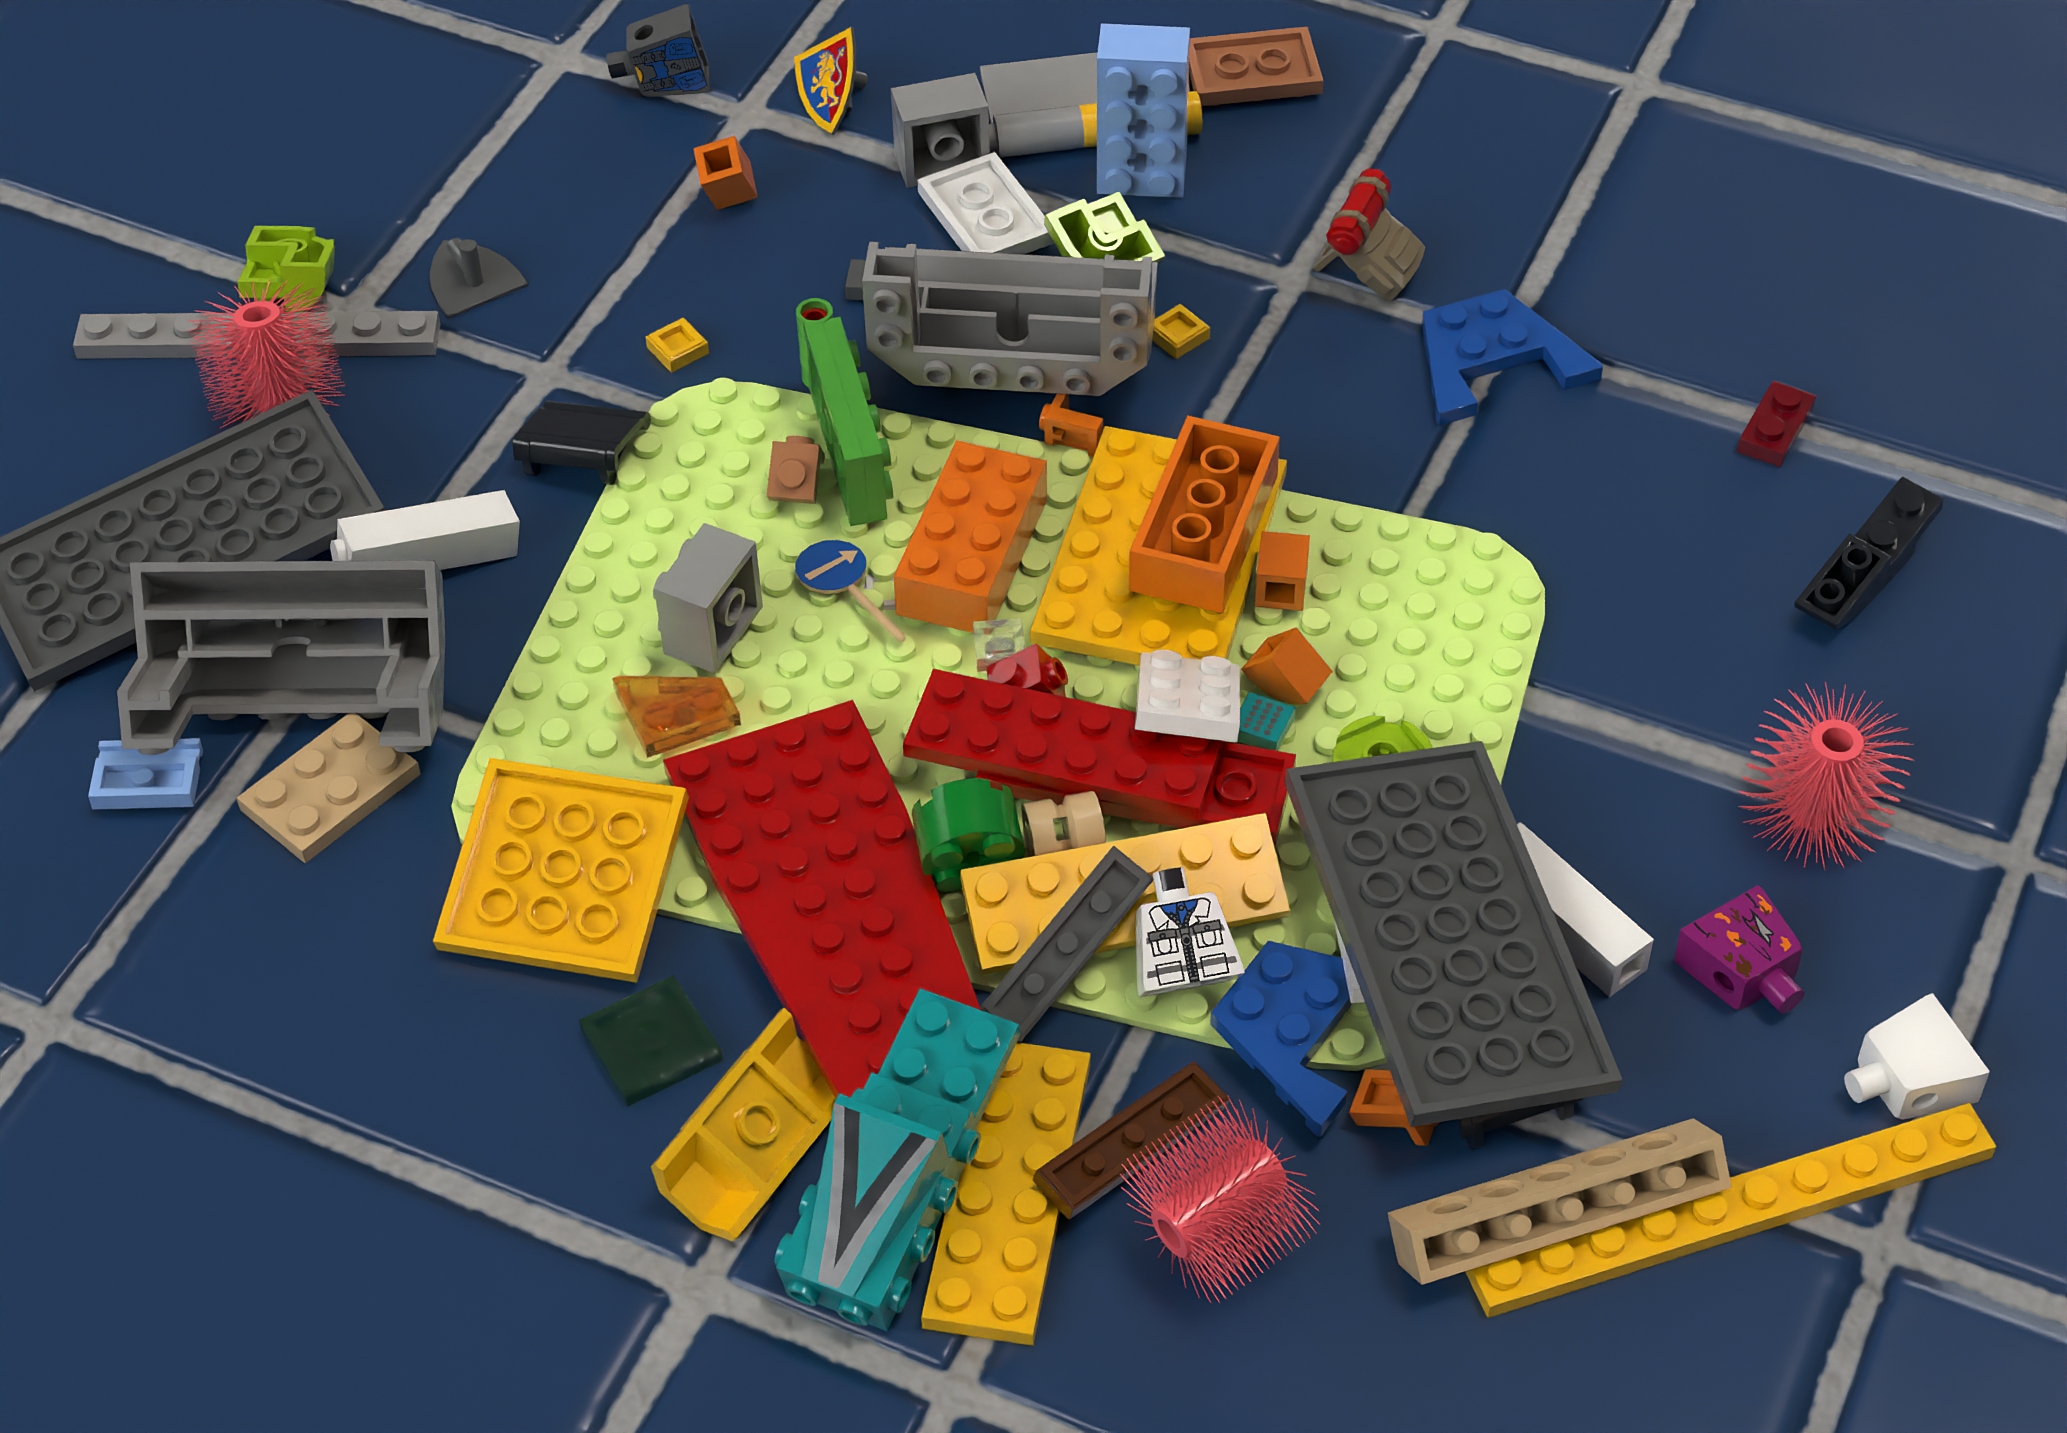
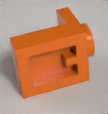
M1057 393L1052 404L1046 403L1040 415L1039 429L1044 431L1045 444L1052 446L1058 444L1088 450V455L1094 457L1103 432V418L1069 410V394Z
M1365 1069L1349 1111L1356 1125L1406 1128L1415 1145L1427 1146L1434 1127L1439 1122L1411 1127L1390 1070Z

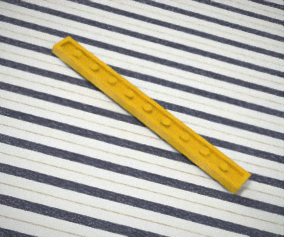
M1967 1103L1731 1177L1732 1188L1467 1270L1465 1273L1487 1318L1991 1159L1997 1146L1971 1104Z

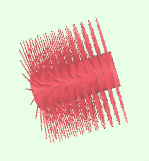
M269 280L264 297L262 291V299L257 301L252 281L254 302H250L248 298L249 303H247L241 295L246 303L243 306L236 304L230 298L228 299L239 308L237 310L207 302L229 314L197 311L233 316V318L206 315L220 319L189 320L218 321L222 323L195 324L213 326L200 327L193 330L208 328L215 329V331L206 330L207 332L191 333H209L203 336H196L198 338L213 337L198 340V342L210 341L198 346L203 347L210 344L212 346L196 350H214L196 353L199 354L197 356L215 353L202 357H215L203 362L208 363L214 360L216 362L201 366L218 365L213 368L202 367L207 370L219 369L218 371L207 373L212 376L207 378L218 377V379L204 382L222 381L217 384L207 383L205 385L224 386H208L214 388L211 390H215V393H210L214 395L206 398L216 399L229 396L220 400H209L215 402L224 401L225 403L218 404L222 406L233 402L226 407L218 408L222 410L233 407L226 411L236 408L227 415H233L237 412L240 414L246 409L252 408L250 412L226 425L247 415L243 420L244 422L256 410L259 412L253 417L310 391L306 390L310 387L321 388L313 390L314 392L341 393L320 391L340 387L326 386L328 384L344 382L323 384L329 380H341L335 379L338 378L337 376L322 375L324 373L332 374L327 372L338 371H326L324 369H333L340 366H334L338 363H332L335 362L330 360L333 358L325 357L335 354L317 356L322 355L321 353L324 352L330 353L331 351L315 352L323 348H334L329 347L332 346L330 344L322 343L325 341L321 340L326 339L318 338L320 336L326 337L327 335L311 336L320 332L329 333L330 331H326L329 329L323 328L326 326L312 327L327 322L320 321L316 324H310L317 320L329 318H324L326 315L322 314L308 315L318 311L303 314L312 308H317L316 306L306 308L310 306L307 305L300 308L301 304L323 296L308 301L305 299L297 304L301 301L299 300L293 305L283 308L289 302L308 292L289 301L298 290L299 286H297L279 301L273 303L282 289L280 287L270 301H264L270 284ZM292 293L280 306L276 305ZM296 306V307L293 308L291 311L284 312V311H286L287 309ZM306 310L296 316H293L297 311ZM316 316H323L319 319L307 320ZM296 317H301L296 321H290ZM221 320H229V321H233V322L227 323V322H224V321H221ZM216 326H228L224 329L210 328ZM315 329H325L322 331H312ZM220 331H229L226 334L220 333ZM319 345H329V346H326V347H316V348H314L315 346H319ZM322 361H332L329 363H319ZM327 364H333L329 367L319 368ZM325 377H335L332 379H321ZM227 392L220 396H215L218 393ZM239 395H246L240 399H235ZM316 395V396H317L318 398H321V399H319V400H321V401H326V399H325V398H322V397H325V396H344V395ZM242 400V402H241L240 404L230 406V405H232V404H234V403H236V402ZM321 403V404H327V405H336V404H329V403ZM246 404H251L250 406H248V407H246V408H244V409H241V408L244 407Z
M1826 682L1828 720L1825 717L1822 696L1823 713L1814 689L1816 701L1809 688L1808 690L1822 716V722H1819L1817 708L1818 721L1814 717L1810 703L1809 706L1812 714L1807 705L1805 704L1804 706L1800 699H1797V701L1813 720L1812 724L1806 720V717L1803 719L1800 714H1796L1794 710L1792 711L1788 706L1786 707L1780 700L1777 702L1795 715L1804 728L1789 722L1787 719L1780 718L1776 714L1764 711L1781 720L1794 733L1774 729L1763 724L1759 725V727L1775 732L1786 742L1768 741L1767 739L1764 740L1763 738L1756 737V741L1771 745L1780 754L1765 755L1763 752L1760 753L1755 750L1750 751V753L1767 758L1776 767L1761 768L1751 763L1746 764V766L1751 767L1750 769L1763 771L1774 780L1758 781L1742 776V779L1765 786L1774 792L1749 793L1738 790L1742 794H1750L1746 796H1761L1759 798L1765 797L1766 799L1780 801L1763 806L1738 807L1760 808L1757 810L1775 808L1773 811L1778 808H1787V810L1780 811V813L1772 816L1750 820L1755 822L1765 820L1761 822L1764 823L1776 816L1778 817L1771 822L1782 815H1786L1785 817L1790 816L1788 820L1780 823L1785 818L1783 817L1776 826L1756 836L1773 829L1768 833L1770 834L1785 824L1777 832L1779 833L1792 820L1794 821L1784 835L1770 848L1791 831L1781 844L1782 846L1796 829L1798 832L1792 841L1793 845L1788 853L1789 855L1805 828L1806 830L1796 857L1798 858L1807 829L1809 830L1804 868L1808 847L1810 854L1812 837L1814 842L1815 833L1817 863L1818 834L1824 870L1822 830H1824L1828 857L1830 856L1827 838L1836 863L1834 851L1841 864L1842 861L1834 847L1832 830L1836 835L1840 850L1842 851L1838 837L1843 847L1845 848L1846 846L1849 852L1853 853L1856 857L1857 855L1838 833V827L1843 830L1845 838H1847L1845 834L1847 832L1849 836L1851 835L1856 842L1858 841L1868 850L1871 848L1860 841L1845 823L1856 827L1857 830L1861 829L1864 834L1866 832L1869 836L1872 835L1879 840H1885L1868 831L1856 818L1876 822L1879 826L1890 827V824L1879 822L1871 817L1864 809H1877L1889 815H1895L1893 810L1880 807L1869 797H1887L1894 802H1900V799L1897 797L1888 796L1890 794L1886 795L1875 784H1891L1899 789H1905V786L1891 782L1879 772L1896 771L1908 776L1910 774L1878 760L1886 758L1912 759L1898 756V754L1891 755V753L1886 754L1873 751L1872 749L1890 745H1914L1902 742L1884 743L1886 741L1867 743L1869 739L1879 735L1906 729L1897 730L1901 728L1899 727L1887 731L1893 728L1892 726L1880 733L1875 734L1877 732L1875 731L1869 736H1865L1866 734L1862 736L1861 733L1871 728L1868 731L1870 732L1874 728L1873 726L1895 715L1878 722L1883 718L1881 717L1867 726L1875 718L1873 717L1858 731V727L1875 708L1858 722L1868 709L1867 707L1854 723L1855 719L1853 720L1859 709L1857 706L1863 697L1862 695L1848 721L1845 722L1854 695L1852 694L1844 720L1842 721L1845 684L1842 705L1840 698L1836 720V714L1834 717V689L1832 716ZM1829 827L1831 830L1832 841L1827 833V828Z
M1222 1100L1221 1102L1226 1108L1232 1124L1219 1110L1216 1103L1212 1101L1225 1123L1224 1125L1213 1114L1211 1108L1207 1106L1220 1131L1202 1111L1201 1113L1205 1116L1213 1132L1211 1133L1195 1113L1194 1115L1203 1127L1207 1138L1188 1117L1201 1142L1183 1122L1194 1145L1180 1131L1187 1144V1149L1171 1131L1183 1155L1165 1135L1175 1156L1168 1151L1158 1138L1169 1158L1168 1160L1154 1145L1163 1165L1149 1151L1155 1163V1168L1140 1151L1149 1167V1172L1133 1154L1145 1178L1127 1158L1142 1184L1125 1168L1145 1196L1139 1193L1125 1178L1124 1180L1152 1209L1147 1208L1126 1191L1142 1205H1139V1207L1148 1210L1151 1216L1133 1206L1131 1207L1149 1217L1153 1224L1134 1222L1155 1228L1158 1235L1146 1240L1160 1237L1162 1240L1160 1243L1163 1242L1165 1244L1160 1255L1165 1247L1172 1252L1171 1273H1173V1258L1175 1260V1257L1178 1256L1186 1288L1181 1258H1183L1187 1267V1274L1189 1272L1199 1297L1188 1267V1260L1210 1303L1211 1301L1201 1283L1198 1271L1215 1297L1216 1295L1208 1277L1225 1297L1215 1276L1231 1294L1232 1292L1228 1288L1221 1272L1239 1290L1228 1269L1232 1271L1244 1285L1233 1265L1234 1263L1246 1275L1238 1257L1253 1272L1245 1256L1246 1254L1263 1273L1251 1253L1252 1250L1269 1269L1256 1244L1271 1259L1273 1264L1275 1263L1268 1254L1263 1241L1281 1260L1273 1248L1268 1235L1286 1256L1287 1254L1281 1247L1274 1231L1284 1240L1291 1251L1292 1248L1285 1240L1280 1227L1288 1233L1295 1245L1299 1247L1286 1226L1287 1223L1298 1234L1299 1238L1302 1239L1291 1217L1301 1226L1307 1236H1310L1294 1211L1305 1219L1312 1229L1313 1227L1292 1200L1297 1202L1320 1225L1306 1210L1308 1208L1302 1205L1287 1190L1291 1189L1313 1206L1295 1191L1302 1192L1301 1190L1287 1184V1181L1315 1195V1193L1286 1177L1285 1173L1307 1176L1283 1169L1280 1162L1296 1156L1280 1161L1277 1158L1280 1153L1275 1156L1274 1152L1283 1137H1281L1273 1152L1267 1147L1268 1121L1263 1143L1260 1142L1253 1108L1258 1140H1255L1252 1120L1250 1127L1241 1101L1240 1104L1252 1135V1140L1240 1119L1238 1109H1235L1232 1102L1231 1104L1240 1121L1242 1130ZM1229 1125H1230V1126L1232 1127V1129L1236 1132L1237 1137L1233 1134V1132H1232V1130L1230 1129ZM1237 1127H1238L1239 1131L1241 1132V1134L1243 1135L1244 1139H1243V1138L1240 1136V1134L1238 1133ZM1210 1136H1211V1137L1213 1138V1140L1217 1143L1218 1147L1214 1145V1143H1213V1141L1211 1140ZM1198 1143L1203 1147L1204 1152L1202 1151ZM1191 1147L1194 1149V1151L1197 1153V1155L1200 1157V1159H1198V1158L1195 1156V1154L1193 1153ZM1179 1154H1180V1155L1182 1156V1158L1185 1160L1186 1165L1184 1164V1162H1183V1160L1181 1159V1157L1179 1156ZM1171 1157H1172L1173 1160L1176 1162V1164L1180 1167L1181 1171L1177 1169V1167L1175 1166V1164H1174V1162L1172 1161ZM1165 1163L1167 1164V1166L1169 1167V1169L1172 1171V1173L1167 1169ZM1161 1167L1166 1171L1167 1177L1162 1171ZM1153 1170L1156 1172V1174H1157V1175L1159 1176V1178L1162 1180V1183L1158 1181V1179H1157V1177L1155 1176ZM1145 1173L1147 1174L1152 1183L1149 1182ZM1140 1176L1143 1178V1180H1144V1181L1148 1184V1186L1151 1188L1153 1194L1150 1193V1191L1148 1190V1188L1146 1187V1185L1144 1184V1182L1142 1181V1179L1140 1178ZM1156 1182L1159 1184V1186H1160V1188H1161V1190H1162L1163 1192H1161V1191L1159 1190V1188H1158ZM1146 1193L1150 1195L1154 1202L1151 1201V1199L1148 1197ZM1283 1201L1286 1202V1204L1288 1205V1207L1290 1208V1210L1292 1211V1213L1294 1214V1216H1293V1215L1290 1213V1211L1285 1207ZM1274 1213H1276V1214L1280 1217V1219H1281V1221L1283 1222L1284 1226L1282 1225V1223L1279 1221V1219L1276 1217V1215H1275ZM1269 1218L1271 1219L1277 1230L1270 1223ZM1256 1226H1258L1259 1228H1261V1230H1262V1232L1264 1233L1265 1237L1262 1235V1233L1258 1230V1228H1257ZM1252 1232L1254 1233V1235H1255V1237L1257 1238V1240L1259 1241V1243H1258V1242L1255 1240V1238L1252 1236ZM1231 1234H1232V1236L1236 1239V1241H1237L1238 1243H1236V1242L1233 1240V1238L1231 1237ZM1239 1240H1241V1241L1245 1244V1246H1246V1248L1248 1249L1249 1253H1248L1247 1250L1244 1248V1246L1240 1243ZM1234 1245H1235L1236 1248L1238 1249V1251H1239V1253L1241 1254V1256L1236 1252V1250H1235V1248H1234ZM1213 1247H1214V1249L1218 1252V1254L1220 1255V1257L1217 1256V1254H1216L1215 1251L1213 1250ZM1222 1254H1224L1227 1257L1231 1266L1228 1264V1262L1225 1260ZM1216 1258H1217V1260L1219 1261V1263L1221 1264V1266L1223 1267V1269L1225 1270V1272H1224V1271L1222 1270V1268L1217 1264ZM1195 1261H1196V1262L1198 1263V1265L1202 1268L1203 1274L1201 1273L1200 1269H1199L1198 1266L1196 1265ZM1202 1263L1207 1267V1269H1208V1271L1210 1272L1211 1276L1213 1277L1214 1281H1213L1212 1278L1209 1276V1274L1206 1272V1270L1203 1268Z

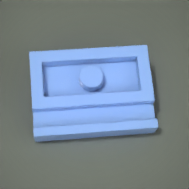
M200 738L179 739L174 749H169L165 753L156 755L141 754L138 752V749H122L121 740L99 741L100 754L99 758L95 760L88 794L92 809L194 807L200 773L199 760L203 756Z

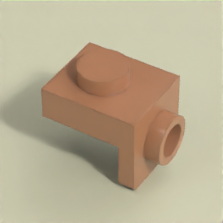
M787 436L786 442H772L767 498L769 500L816 504L820 464H824L825 453L820 445L814 444V439L804 436Z

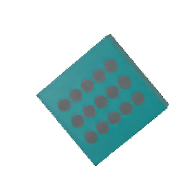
M1249 692L1240 708V727L1237 741L1254 747L1278 751L1295 719L1296 707Z

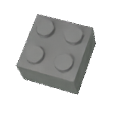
M975 73L891 88L894 154L906 188L918 186L917 180L990 154L988 104Z
M703 523L694 537L687 539L683 543L678 558L667 572H662L659 575L653 589V597L656 600L659 618L658 630L661 632L665 655L716 673L763 607L755 541Z

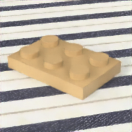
M348 713L239 795L237 802L240 810L306 864L421 775L418 762L406 752L396 751L394 746H380V732L356 713Z

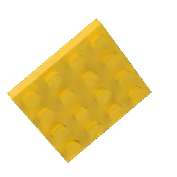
M489 758L433 938L436 949L637 983L689 796L686 788Z

